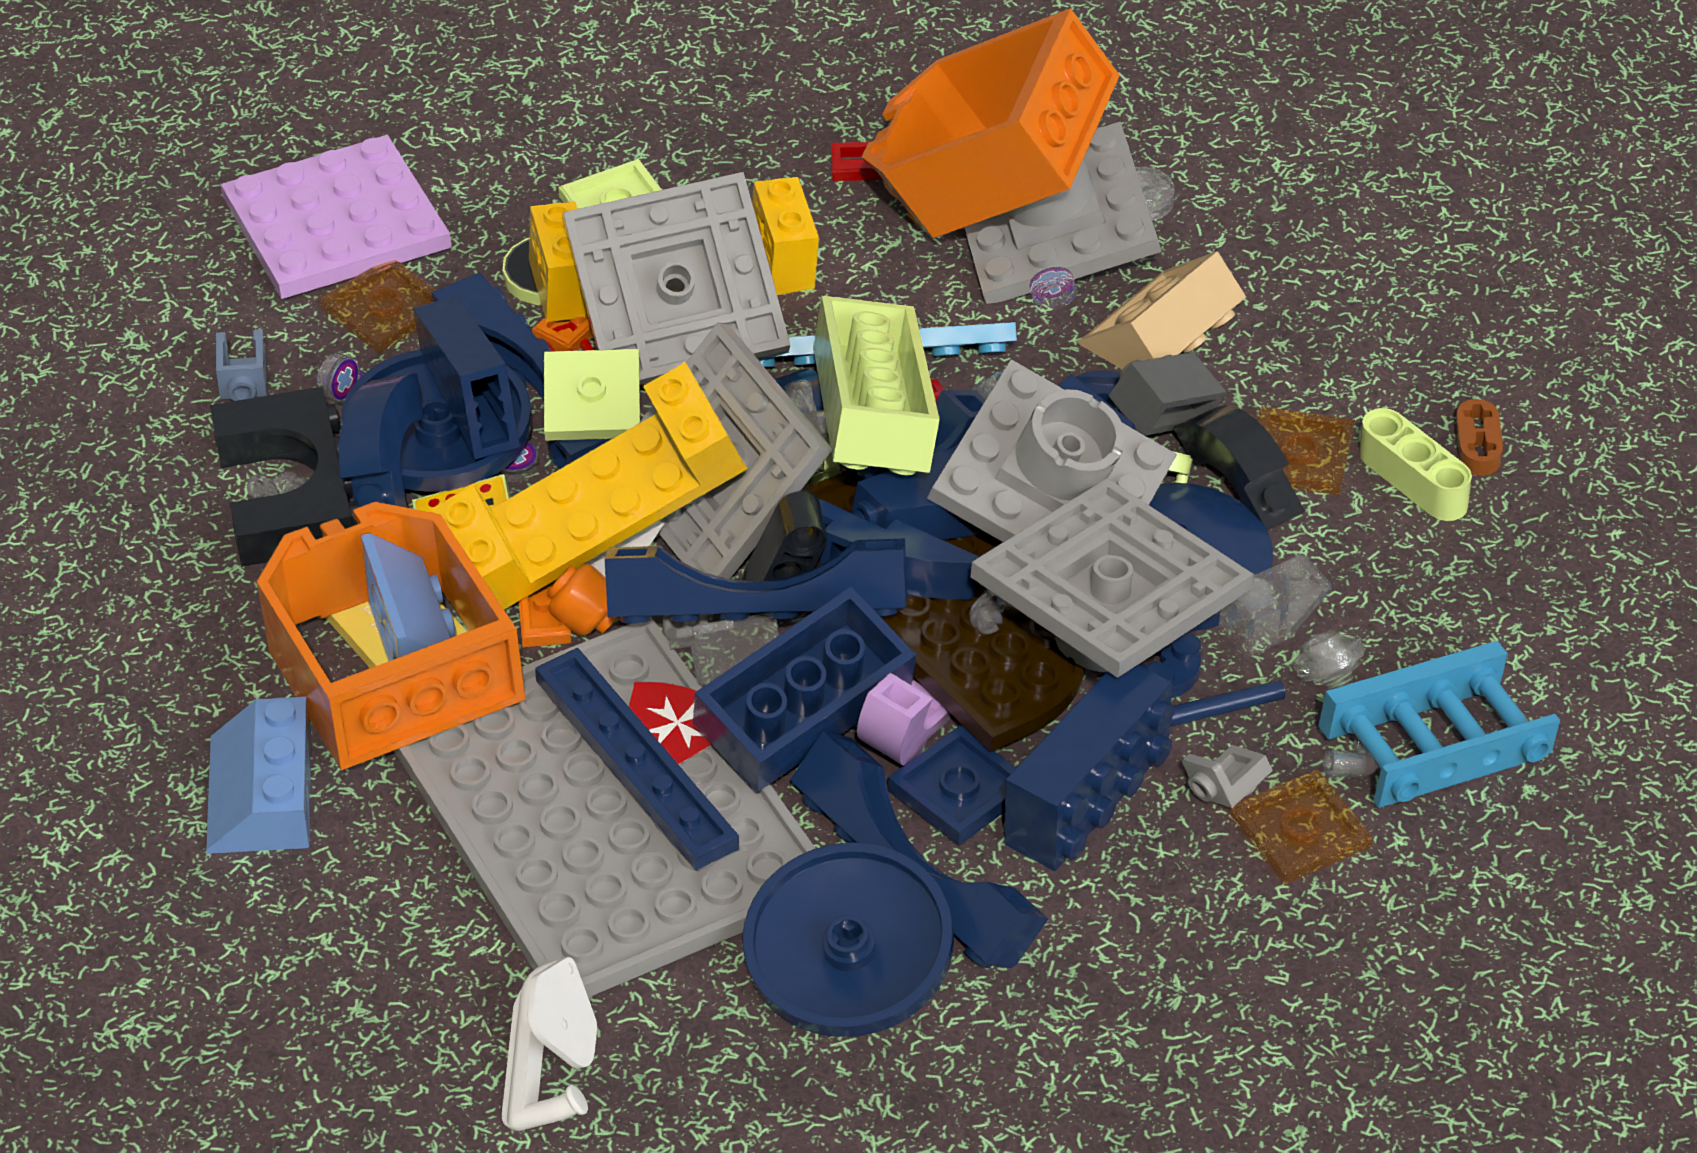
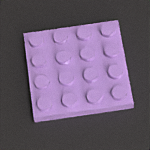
M388 135L369 138L358 144L337 150H329L314 157L285 163L277 168L253 175H244L236 180L221 184L223 198L281 299L452 247L450 232Z

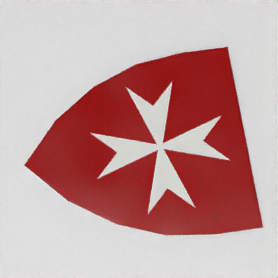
M635 682L629 702L630 709L678 765L712 745L692 723L696 690L664 682Z

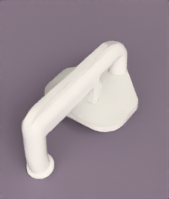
M570 957L545 963L534 969L523 983L513 1006L502 1107V1121L507 1128L513 1131H522L561 1121L576 1114L584 1115L588 1111L584 1095L573 1085L568 1086L566 1092L559 1096L538 1102L544 1045L570 1066L577 1069L589 1066L593 1061L595 1053L597 1021L577 966Z

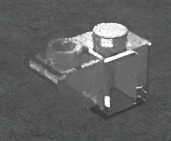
M1300 554L1254 575L1252 590L1220 610L1219 628L1246 658L1251 657L1290 639L1330 592L1331 583L1304 554Z

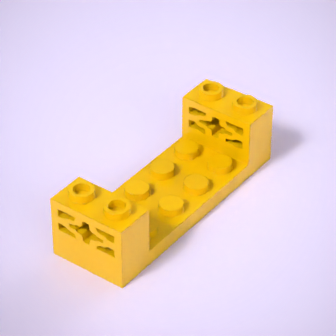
M779 178L754 182L752 205L777 295L815 289L819 236L799 178ZM575 201L530 206L529 263L546 322L570 320L582 316L584 318L588 317L562 219L563 212L578 209ZM671 289V290H670V291H673V292H679L678 290H675V289Z
M686 362L643 386L658 413L491 509L474 485L431 508L433 513L442 516L504 610L557 580L571 564L576 568L609 550L610 547H614L747 470L745 463Z

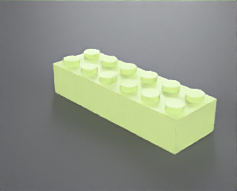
M822 296L813 348L829 441L833 449L831 451L833 462H840L843 466L851 469H865L868 466L884 467L901 475H912L916 471L930 473L939 425V415L914 307Z

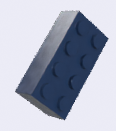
M851 586L696 691L692 723L750 787L758 793L801 763L822 731L841 735L857 724L868 692L889 673L912 685L916 654Z
M1136 665L1118 678L1107 671L1006 779L1005 845L1053 871H1056L1067 858L1071 860L1076 859L1085 847L1087 836L1095 827L1104 828L1113 817L1116 804L1125 795L1132 797L1138 791L1147 770L1153 764L1155 766L1162 765L1167 759L1172 748V740L1169 739L1170 722L1174 714V706L1171 705L1172 682L1140 665Z

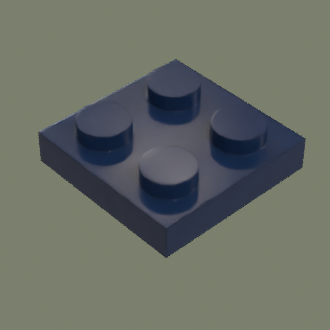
M960 725L888 777V791L960 846L1005 812L1006 779L1016 767L994 750L990 752L968 730Z

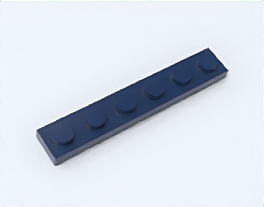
M578 647L535 667L536 682L695 870L740 849L737 832Z

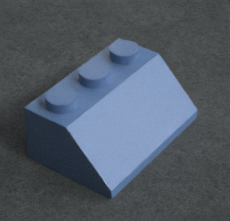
M371 533L361 535L368 604L388 661L454 637L455 628L449 608L440 609L439 603H443V596L437 574L428 575L423 558Z
M306 697L256 699L211 735L207 854L309 848L311 728Z

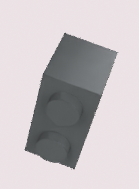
M1191 352L1179 355L1169 354L1162 358L1130 362L1119 373L1120 380L1109 394V397L1124 416L1134 424L1136 431L1143 435L1172 431L1176 425L1215 408L1226 394V391L1198 356Z

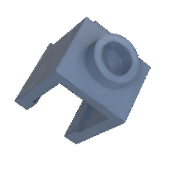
M263 329L253 330L256 357L229 359L226 333H216V374L220 400L232 399L233 401L267 396V357Z

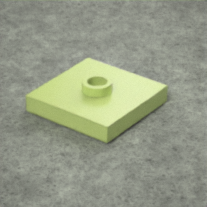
M639 349L544 352L545 441L613 439L640 422Z

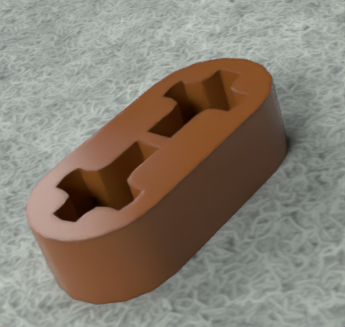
M1471 399L1461 403L1457 409L1455 423L1458 458L1470 469L1471 474L1480 476L1490 475L1500 468L1503 452L1498 409L1492 403L1481 399ZM1473 418H1479L1483 427L1475 428ZM1483 446L1485 456H1478L1475 447Z

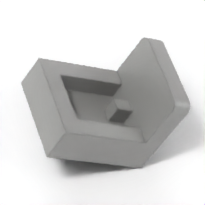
M1231 745L1215 761L1193 754H1188L1182 760L1189 776L1188 784L1193 793L1203 801H1212L1233 808L1245 796L1251 794L1257 785L1273 771L1266 755L1235 745Z

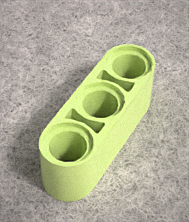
M1378 408L1364 415L1359 450L1361 460L1436 519L1453 521L1462 518L1467 512L1472 479L1470 469L1398 412L1387 408Z

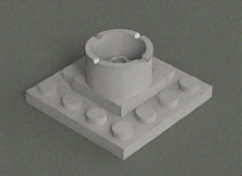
M1121 121L1096 129L1069 190L965 227L986 304L1003 302L1032 293L1031 285L1033 279L1048 269H1064L1070 273L1073 280L1162 252Z
M744 172L563 212L562 219L597 350L639 349L640 385L649 383L682 363L687 362L717 322L729 325L756 358L789 351V337ZM671 289H675V290H678L679 292H673V291H670V290H671Z
M717 322L686 363L745 463L747 470L660 519L659 521L665 524L659 531V534L681 562L704 573L730 579L758 544L779 501L789 493L800 491L833 449L729 325ZM652 405L639 423L658 413L654 405Z
M1011 359L938 477L927 499L1000 541L1005 542L1106 478L1149 505L1177 454L1122 423L1112 408L1103 401L1095 400L1093 395L1079 390H1064Z
M1108 478L974 560L971 567V578L1053 633L1059 650L1067 658H1073L1076 664L1086 669L1098 672L1108 671L1117 678L1252 590L1254 579L1253 573Z

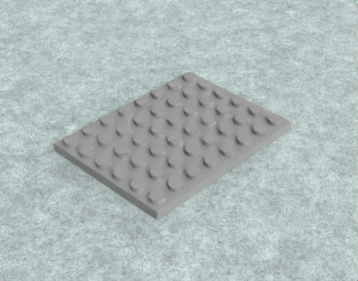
M651 616L647 622L631 623L522 666L526 700L394 750L533 970L545 963L570 957L577 966L588 997L742 933L748 909L765 881L788 861L816 849L770 784L756 793L717 749L711 745L679 766L737 832L740 849L695 870L536 682L535 667L578 647L628 706L635 682H664L698 691L701 689V686Z

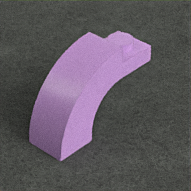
M889 673L868 692L860 713L857 736L861 741L904 766L923 752L927 740L948 721L951 713L923 685L914 680L912 685Z

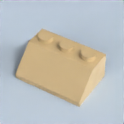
M1216 251L1164 270L1081 338L1078 343L1121 369L1135 360L1144 361L1162 358L1169 354L1178 355L1182 351L1186 353L1195 349L1207 339L1204 332L1210 327L1215 329L1235 316L1232 309L1245 299L1246 296L1222 257Z

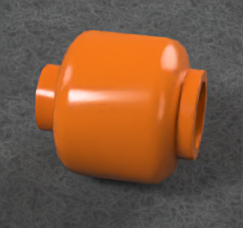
M571 564L546 593L552 598L549 602L551 614L578 636H586L594 629L603 634L617 618L608 617L606 577L590 564H584L578 568Z

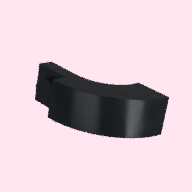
M1221 405L1174 427L1186 453L1193 459L1192 463L1196 467L1210 464L1221 471L1234 487L1241 502L1265 525L1267 531L1305 512L1283 471L1289 464L1287 458L1268 431L1247 412L1235 406Z

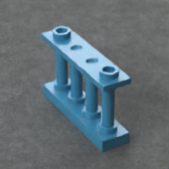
M1494 641L1327 690L1319 728L1328 740L1349 733H1355L1381 768L1374 797L1375 804L1380 808L1397 802H1406L1416 796L1515 767L1528 761H1540L1549 753H1552L1560 719L1556 714L1532 721L1525 717L1500 685L1508 653L1498 641ZM1474 695H1484L1508 728L1486 734L1460 700ZM1433 708H1441L1466 741L1443 747L1418 713ZM1389 721H1398L1422 754L1399 760L1375 726Z

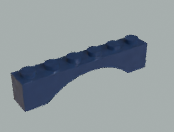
M479 272L432 292L433 302L457 296L504 360L506 366L519 371L544 402V352H551V349L543 338L538 339L532 333L523 314L520 312L515 313L507 304L506 298L498 286L493 287ZM611 439L548 441L549 459L558 469H561Z
M905 538L855 540L840 554L812 570L788 578L766 581L731 580L704 573L679 561L659 546L610 547L604 559L608 617H621V622L624 623L647 622L650 620V616L670 615V620L675 622L694 621L700 618L699 614H719V618L722 620H742L748 618L749 613L768 612L769 617L774 619H788L798 616V611L817 610L851 586L879 616L893 615L897 613V608H906L908 598Z
M822 731L790 779L804 793L802 797L803 802L814 811L822 815H828L836 823L834 826L835 832L846 841L886 847L906 855L921 865L935 879L944 893L950 908L954 937H958L967 945L964 951L974 962L985 968H991L992 965L1012 968L1017 965L1048 918L1014 887L991 882L964 883L946 875L928 862L908 840L895 816L886 788L883 766L852 738Z

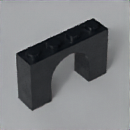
M322 387L210 405L221 468L282 459L299 462L314 471L309 480L289 492L230 503L241 567L269 562L285 534L308 527L315 540L323 537L320 525L338 519L345 529L358 524L353 515V510L359 508L358 502H348L347 498L353 496L351 477L340 479V436L333 437L334 432H340L335 404L326 405Z

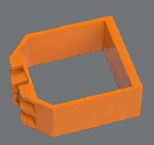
M1069 8L936 60L888 101L882 115L886 121H892L888 127L877 133L874 141L867 144L862 158L882 177L888 192L896 197L909 212L907 215L909 219L931 237L935 238L1069 190L1120 75L1072 9Z
M380 502L370 503L353 510L354 518L358 523L355 526L345 529L338 519L321 524L320 529L323 537L315 540L308 527L285 534L257 580L269 653L295 696L306 697L309 719L341 771L526 700L517 628L440 514ZM371 533L421 556L428 575L437 574L442 592L467 627L468 632L330 683L296 628V624L320 616L322 619L368 602L361 535Z

